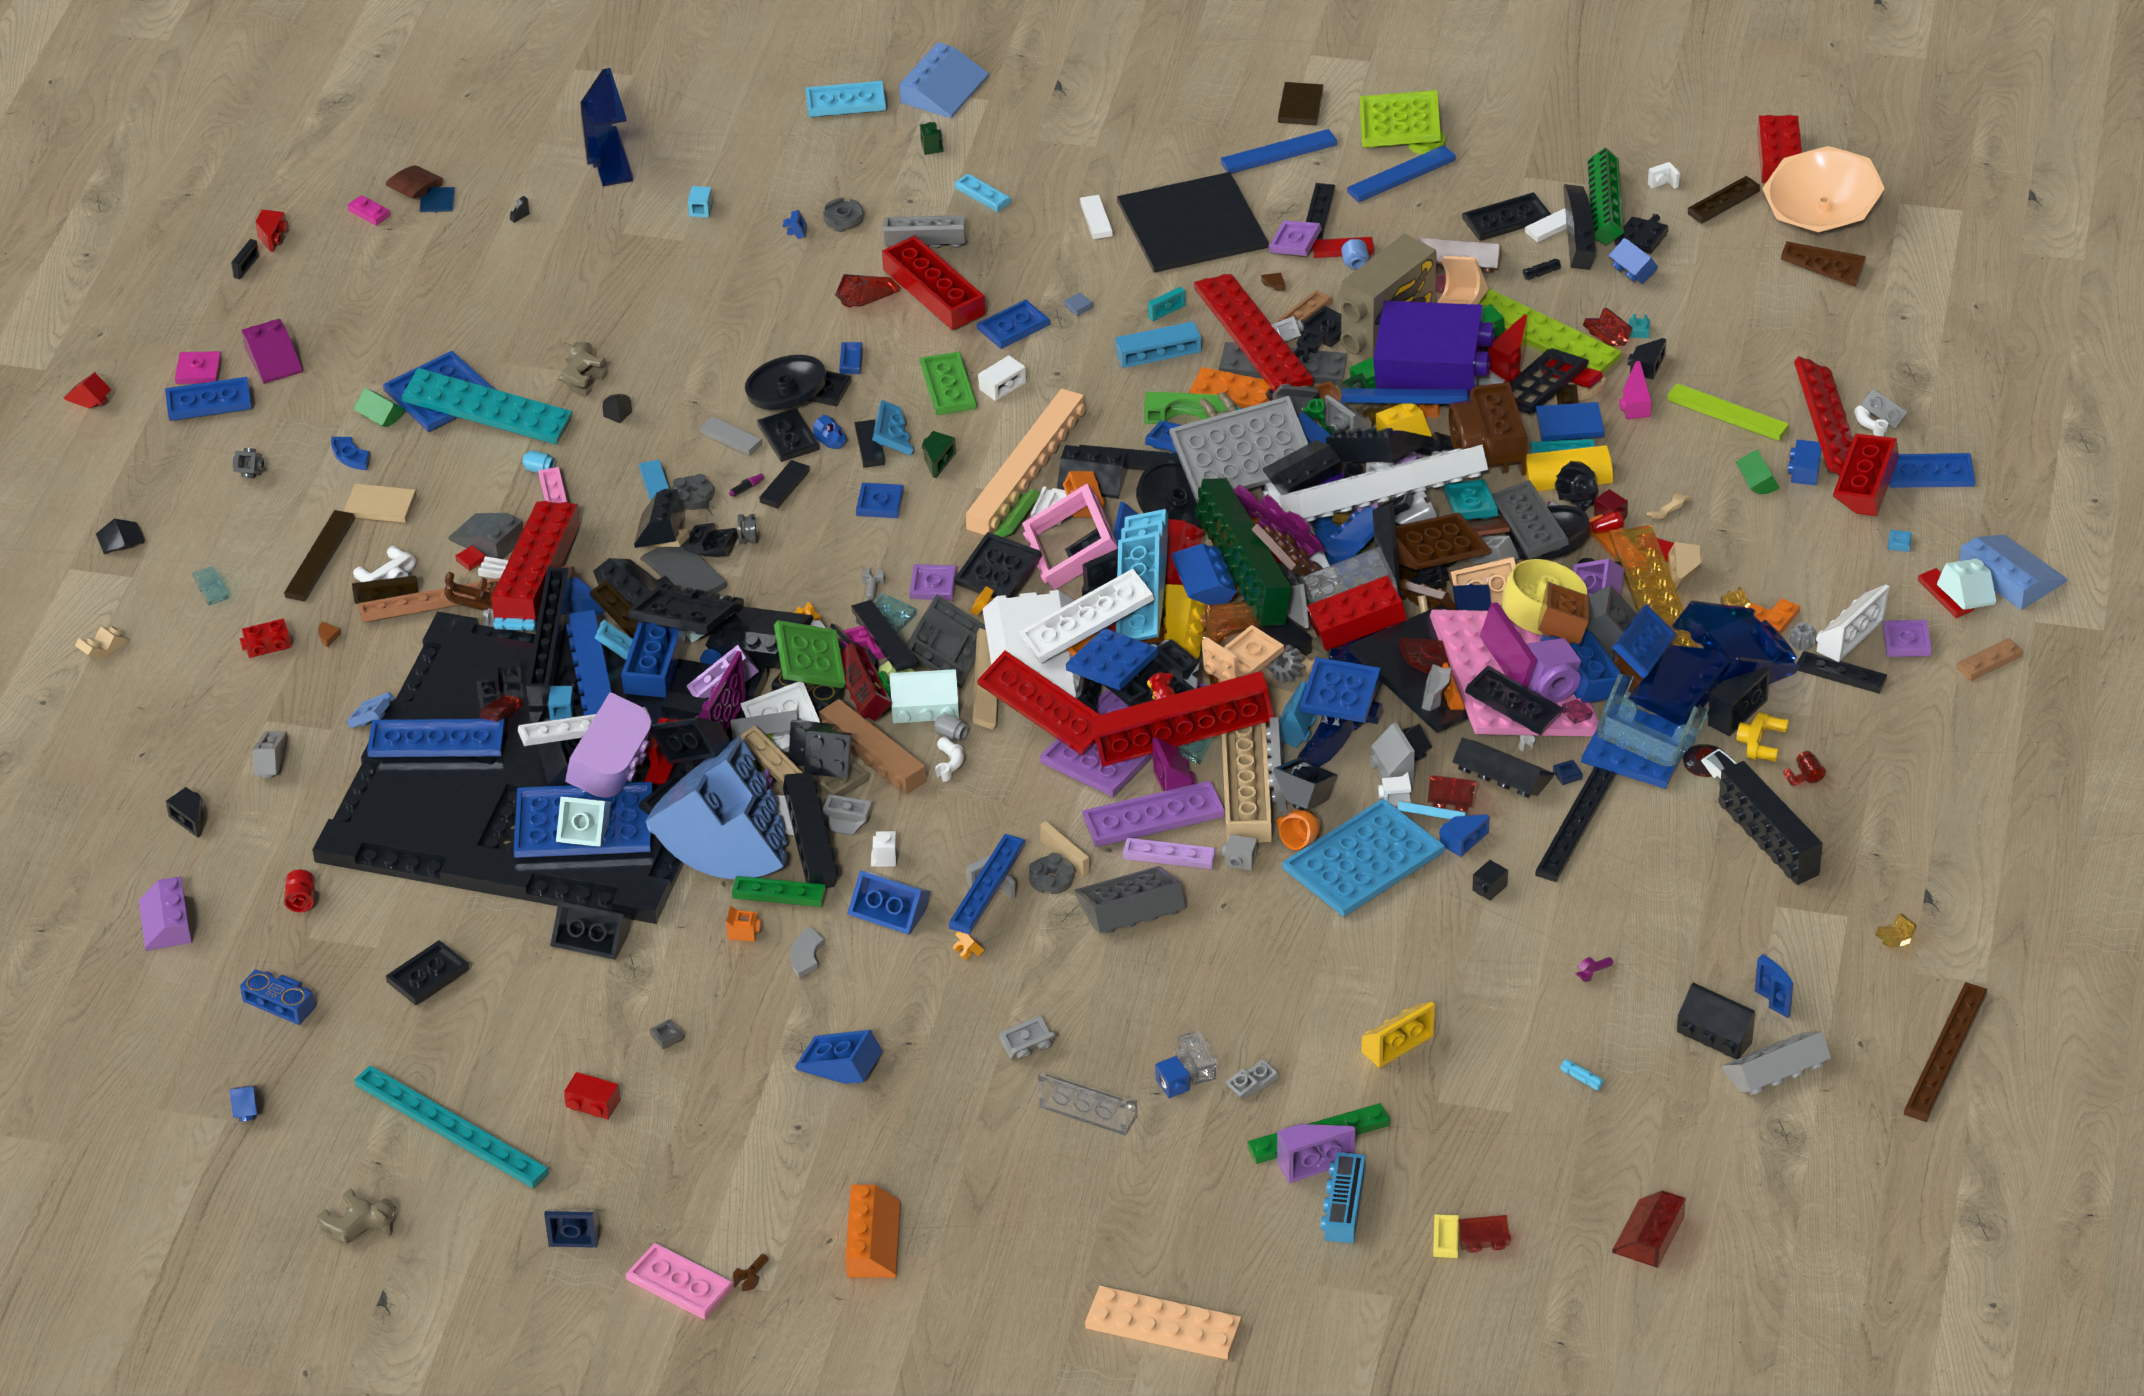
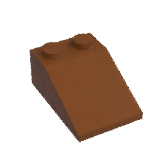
M1547 582L1538 620V630L1546 636L1552 637L1554 635L1565 638L1568 643L1580 644L1589 622V595Z

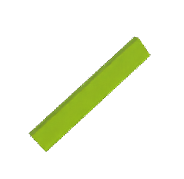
M1678 383L1667 395L1668 401L1780 441L1789 430V424Z

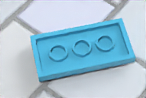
M882 81L805 87L808 117L886 110Z

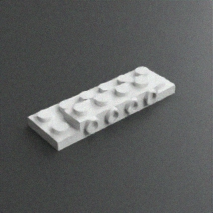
M1131 569L1021 630L1020 635L1038 661L1042 663L1154 600V597L1134 569Z

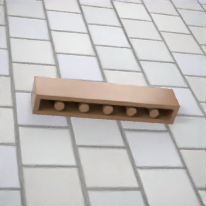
M840 699L819 711L820 723L836 724L837 732L852 733L851 754L859 757L865 765L877 771L882 778H886L896 789H900L907 795L927 782L926 766Z

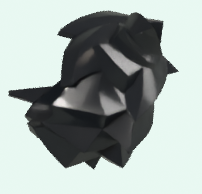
M1570 461L1556 475L1555 489H1557L1559 500H1566L1570 504H1575L1585 512L1591 505H1594L1595 498L1598 495L1596 482L1598 479L1595 472L1583 462Z

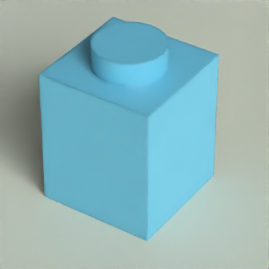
M692 186L688 198L689 216L709 217L713 204L711 187Z

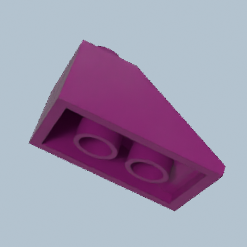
M280 318L241 330L244 348L263 384L303 372L288 332Z

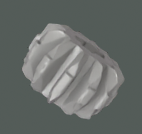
M1286 645L1284 652L1270 662L1272 665L1268 670L1273 673V678L1280 679L1283 683L1287 682V680L1293 682L1295 681V675L1298 677L1302 676L1299 670L1305 668V665L1301 664L1305 658L1300 655L1299 649H1293L1292 646Z

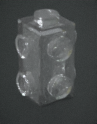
M1201 1031L1178 1036V1047H1175L1176 1056L1179 1060L1183 1061V1066L1190 1074L1193 1084L1197 1085L1216 1080V1069H1219V1063L1216 1055L1212 1056L1209 1040L1204 1039Z

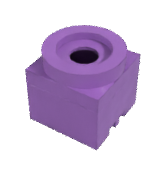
M1561 638L1527 643V646L1537 659L1528 688L1553 703L1563 701L1572 695L1580 684L1581 677L1578 669L1581 660L1566 639Z

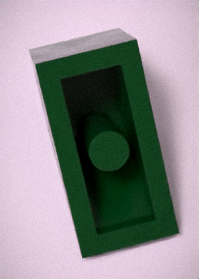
M932 431L922 443L924 460L932 477L937 478L956 454L955 437Z

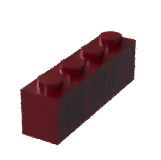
M850 642L841 653L846 681L844 686L850 692V698L857 707V713L865 719L868 717L876 722L892 704V701L867 650Z

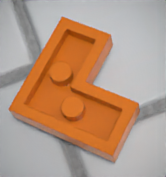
M1781 598L1769 610L1751 602L1741 614V622L1779 637L1800 613V605Z

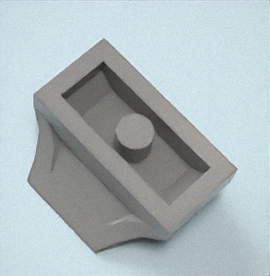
M1432 665L1426 680L1422 709L1431 711L1440 707L1443 689L1450 680L1451 667L1441 668L1440 666Z
M829 794L822 811L826 816L830 831L854 835L860 825L866 822L872 810V801Z

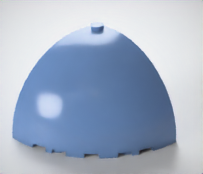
M741 736L732 740L717 757L705 759L676 783L655 805L645 821L648 830L655 834L665 848L676 858L695 870L715 877L735 879L736 876L760 877L784 867L787 852L783 850V846L787 844V840L783 833L785 828L782 816L776 814L775 806L778 805L772 790L766 789V777L763 772L757 771L752 762L755 760V757Z

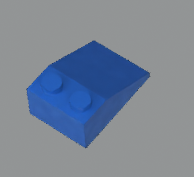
M871 1030L818 1035L813 1037L795 1065V1068L798 1071L844 1084L861 1083L867 1079L868 1074L877 1063L883 1050Z

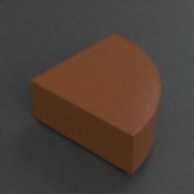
M323 621L319 625L318 633L321 642L328 647L341 634L340 628Z

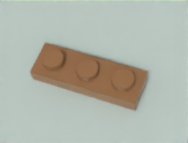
M2007 638L1957 662V670L1968 680L1972 681L2022 657L2023 649L2010 638Z

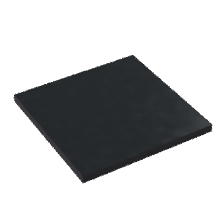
M1230 172L1117 196V203L1154 273L1268 248V240Z
M1442 604L1354 642L1348 648V651L1363 665L1381 668L1379 680L1436 733L1469 718L1466 709L1450 710L1443 693L1440 707L1431 711L1422 709L1426 680L1432 665L1434 664L1442 668L1443 664L1447 663L1430 618L1431 610H1447Z

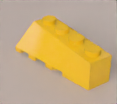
M1165 584L1163 609L1166 611V617L1163 618V625L1166 627L1167 633L1164 634V640L1172 639L1197 659L1200 656L1208 604L1188 598L1183 585Z

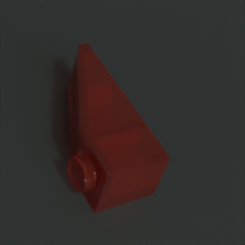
M843 274L835 296L846 307H861L897 293L901 290V287L891 277Z

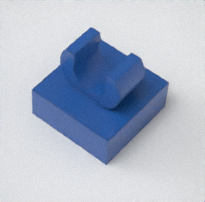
M799 210L792 211L791 219H785L783 227L790 226L787 229V235L795 234L797 239L805 237L807 224Z

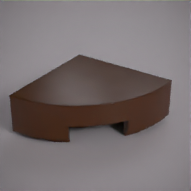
M1281 272L1261 275V281L1265 286L1274 287L1276 291H1285Z

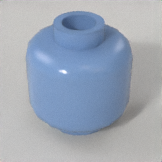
M1351 239L1343 244L1341 253L1347 267L1358 269L1369 261V253L1364 241Z

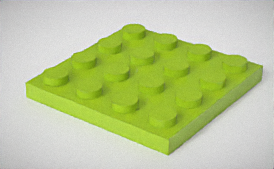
M1438 90L1360 96L1362 147L1373 148L1376 146L1441 141Z

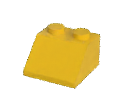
M1402 403L1376 413L1377 431L1392 428L1393 431H1407L1432 436L1423 411L1416 404Z

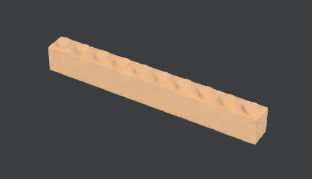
M1061 388L967 511V530L985 535L987 532L992 533L999 527L1001 520L1004 516L1008 515L1013 504H1016L1023 491L1027 490L1032 479L1037 477L1041 467L1046 465L1048 458L1052 453L1056 452L1060 442L1065 440L1069 430L1073 429L1079 417L1084 415L1086 410L1084 395Z

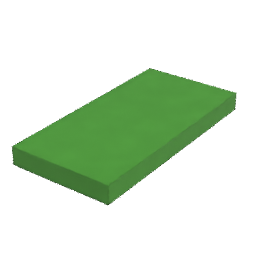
M960 352L919 358L936 415L977 409Z

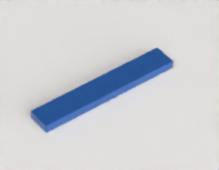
M1330 129L1225 156L1221 158V164L1226 172L1232 174L1336 146L1337 139Z
M1443 145L1348 186L1347 193L1359 203L1455 161L1456 155Z
M1342 388L1341 394L1342 403L1451 404L1453 402L1467 401V389Z
M1008 834L1003 835L951 918L949 929L968 935L971 934L1026 845L1025 839Z

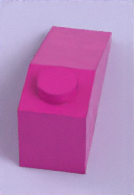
M1640 361L1635 362L1624 386L1623 397L1619 399L1620 411H1624L1626 419L1651 417V398Z

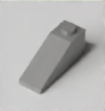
M1510 536L1481 537L1491 549L1490 554L1467 558V560L1480 564L1506 557H1514V561H1516L1519 557Z
M265 731L253 748L254 775L270 778L278 773L281 767L287 731Z

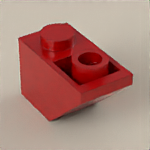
M262 209L255 221L257 235L270 252H274L277 245L281 243L284 232L288 230V221L285 219L284 212Z

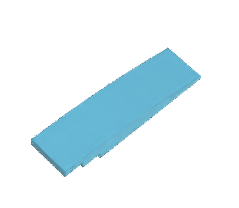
M1166 509L1125 517V525L1121 530V540H1118L1117 577L1134 569L1154 597V600L1116 621L1117 633L1139 641L1159 637L1167 559L1168 513Z

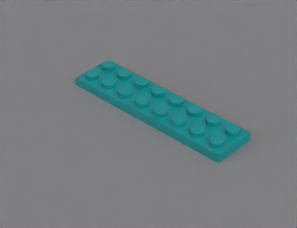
M421 368L416 370L402 395L403 402L556 445L572 418L571 410Z

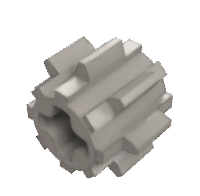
M1808 622L1795 624L1794 628L1790 629V643L1799 651H1807L1808 648L1816 644V629H1814L1813 625H1809Z

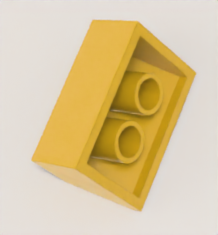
M1433 1002L1416 1004L1409 1009H1405L1392 1019L1386 1020L1373 1030L1367 1031L1362 1035L1361 1052L1378 1068H1381L1434 1037L1435 1004Z

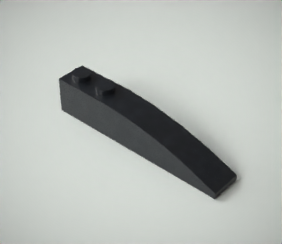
M1564 184L1563 191L1570 267L1590 270L1596 248L1589 200L1583 186Z

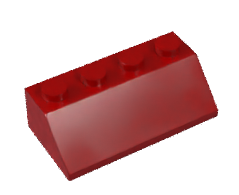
M1855 433L1833 492V497L1856 514L1877 516L1899 458L1897 438Z

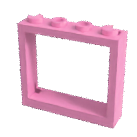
M1085 484L1022 523L1025 529L1023 535L1028 543H1031L1029 547L1041 551L1042 557L1036 564L1038 569L1042 571L1040 576L1044 583L1049 582L1054 590L1082 574V564L1118 549L1117 541L1099 499L1088 484ZM1088 506L1101 539L1050 569L1037 535L1083 507Z

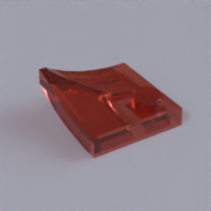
M1401 637L1399 641L1400 650L1404 659L1411 666L1428 674L1433 664L1442 668L1444 663H1448L1450 668L1443 640Z

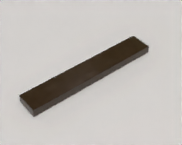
M333 511L284 592L285 598L299 601L307 599L355 520L353 513Z

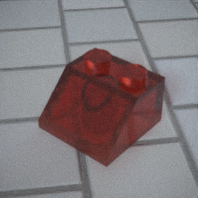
M1431 775L1427 802L1433 803L1432 807L1446 809V804L1455 805V810L1468 812L1469 807L1474 808L1479 781Z

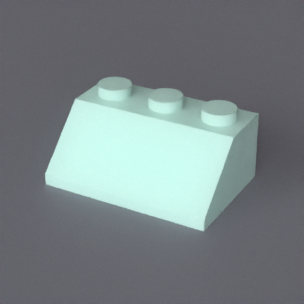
M956 669L890 673L893 723L935 721L938 716L944 713L959 719Z

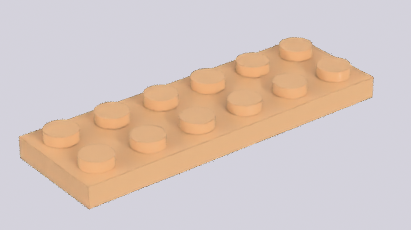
M1099 1286L1085 1321V1328L1228 1360L1241 1325V1316Z

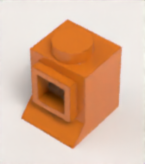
M730 905L726 919L728 940L755 942L757 933H760L762 929V919H758V912L737 910Z

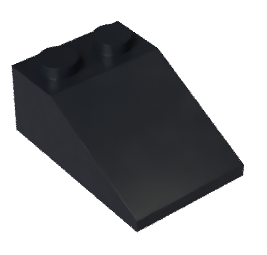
M1764 667L1722 681L1716 688L1714 687L1708 696L1710 699L1707 711L1708 726L1730 737L1738 729L1740 722L1745 723L1768 701L1770 668Z

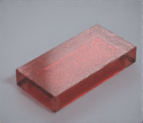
M502 695L479 710L480 718L498 722L523 706L522 698Z

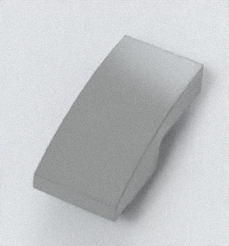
M1262 1059L1248 1071L1241 1069L1226 1081L1225 1084L1242 1099L1266 1088L1276 1081L1279 1075Z

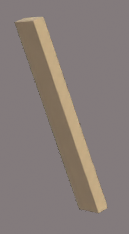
M979 628L976 639L973 724L993 730L996 726L997 698L977 684L980 676L991 666L986 630Z

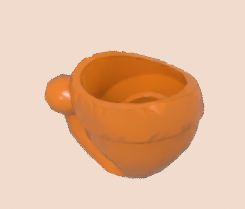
M1295 810L1285 817L1279 816L1275 821L1277 827H1279L1281 841L1287 848L1293 851L1302 850L1312 844L1321 832L1320 820L1313 812L1308 810Z

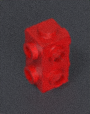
M284 618L242 628L243 637L239 638L242 651L246 650L249 658L291 648L289 632Z

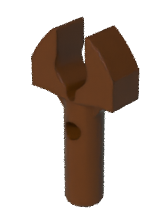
M761 1254L747 1270L737 1268L733 1272L734 1287L740 1281L745 1280L742 1283V1291L754 1289L758 1285V1279L755 1275L768 1261L767 1255Z

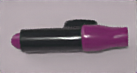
M760 473L743 480L741 484L730 489L729 495L735 497L745 490L754 487L764 479L763 474Z

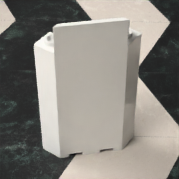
M1059 590L1050 591V594L1037 595L1036 592L1019 594V597L1006 598V595L994 598L983 608L991 664L1006 650L1061 689L1076 697L1080 676L1066 671V663L1072 658L1071 654L1065 649L1040 663L1020 635L1021 630L1074 602V600Z

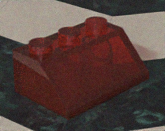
M1660 1191L1639 1199L1614 1245L1612 1253L1658 1268L1684 1219L1686 1198L1666 1191Z

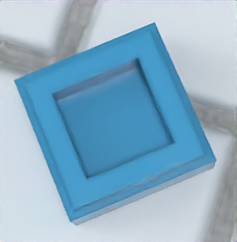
M1890 530L1888 550L1909 552L1912 532Z

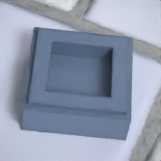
M1078 293L1064 300V306L1078 316L1093 308V302L1082 293Z

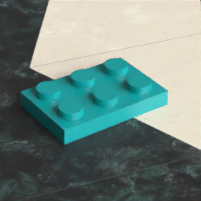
M1484 479L1445 483L1443 485V493L1452 513L1459 512L1466 521L1498 516V508Z

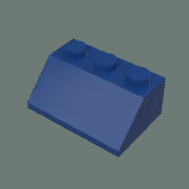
M1365 507L1361 512L1356 510L1348 518L1350 523L1346 520L1338 528L1340 533L1335 531L1328 538L1330 544L1324 550L1337 563L1341 564L1351 559L1374 536L1372 510L1376 508Z
M1202 543L1174 552L1171 555L1188 598L1223 610L1237 590L1221 550L1216 546H1208Z
M860 870L847 914L911 934L925 913L931 891L870 871Z

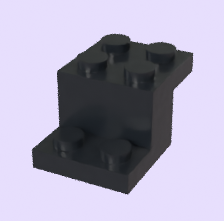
M793 719L790 723L789 759L795 765L804 766V773L811 772L812 775L848 778L850 775L852 733L837 732L836 724Z

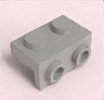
M1040 1015L1000 1032L998 1037L1010 1060L1017 1057L1018 1059H1023L1029 1056L1033 1050L1039 1049L1041 1051L1050 1047L1055 1033L1054 1031L1049 1032Z

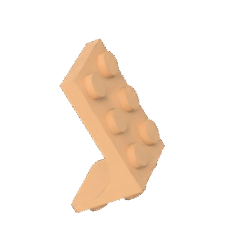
M1443 256L1441 262L1446 273V285L1437 303L1479 304L1489 288L1477 259L1474 257Z
M1253 625L1224 647L1206 637L1202 640L1204 670L1221 681L1259 672L1284 652V645Z

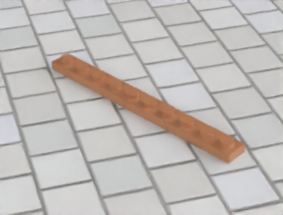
M563 566L562 568H569L570 581L572 582L574 577L571 566ZM500 578L487 580L485 591L489 592L494 582H499ZM480 582L463 585L477 589ZM445 588L358 603L362 622H373L377 619L395 618L399 615L417 614L422 611L438 610L444 607L460 605L452 603L446 598L444 594ZM453 591V593H454L455 595L462 596V597H466V598H470V599H474L473 596H469V595H465V594H461V593H458V592H454V591Z

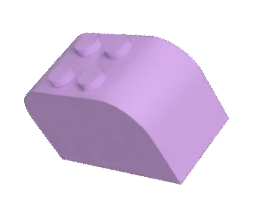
M610 692L571 755L565 782L597 797L608 798L620 793L627 781L631 782L637 772L636 766L638 764L642 765L647 755L645 751L649 745L647 739L651 725L648 713L639 705Z

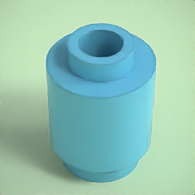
M530 450L524 454L522 464L525 466V470L538 473V470L554 468L555 458L551 457L550 454Z

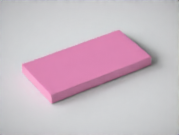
M654 1243L626 1273V1280L704 1320L734 1288L732 1281L657 1243Z

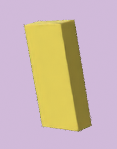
M1434 1215L1433 1257L1458 1258L1459 1215Z

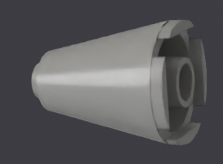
M1419 491L1413 495L1411 508L1395 515V522L1403 525L1435 518L1437 515L1431 502L1428 503L1424 500L1427 497L1425 492Z

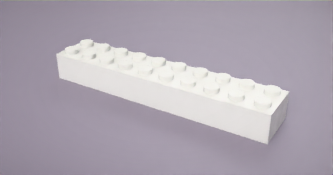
M1478 445L1463 450L1458 448L1283 494L1279 498L1281 507L1286 513L1292 511L1308 522L1315 520L1317 517H1327L1334 515L1336 512H1346L1353 510L1352 508L1365 507L1374 502L1378 503L1390 500L1389 498H1397L1407 492L1416 493L1425 491L1426 488L1443 486L1445 483L1462 481L1463 478L1481 476V471L1488 470L1483 445Z

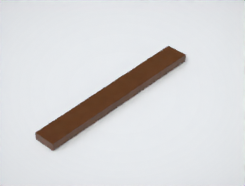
M1967 982L1964 983L1904 1109L1905 1116L1927 1122L1985 1000L1987 988Z

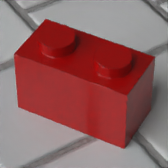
M580 1072L574 1074L564 1090L567 1108L609 1120L621 1101L619 1084Z

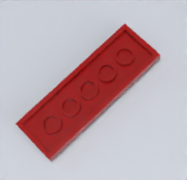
M1006 650L977 680V684L1081 756L1094 744L1095 740L1089 718L1100 714Z

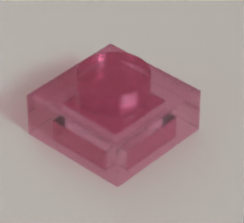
M1579 698L1562 705V713L1574 724L1591 719L1593 711Z

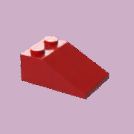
M1525 314L1494 341L1493 347L1488 348L1490 356L1489 369L1505 379L1506 383L1512 381L1521 373L1527 339V315Z

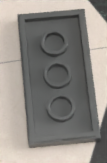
M683 544L680 547H657L643 555L645 563L659 576L664 577L666 575L674 585L681 586V591L689 587L693 588V590L699 589L713 594L727 587L726 581L697 554L683 550Z

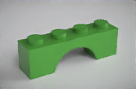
M1146 391L1144 423L1158 424L1160 420L1168 421L1172 417L1184 414L1194 415L1202 420L1209 417L1199 404L1202 398H1205L1214 406L1216 413L1225 411L1226 408L1216 394Z

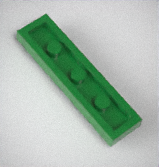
M736 876L732 889V898L822 907L826 885Z

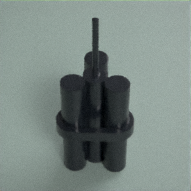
M1457 561L1449 565L1445 563L1423 568L1410 581L1418 585L1420 583L1426 584L1433 589L1440 588L1445 582L1450 580L1447 568L1457 563Z

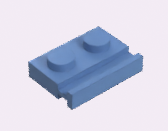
M387 692L361 702V707L352 713L346 723L350 728L358 725L361 727L365 726L372 720H380L385 715L384 711L390 705L389 702L395 699L394 696Z

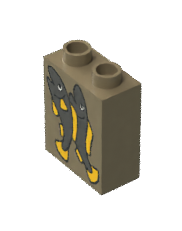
M1404 233L1342 281L1340 340L1341 345L1349 353L1359 354L1366 359L1374 356L1384 301L1435 303L1436 249Z

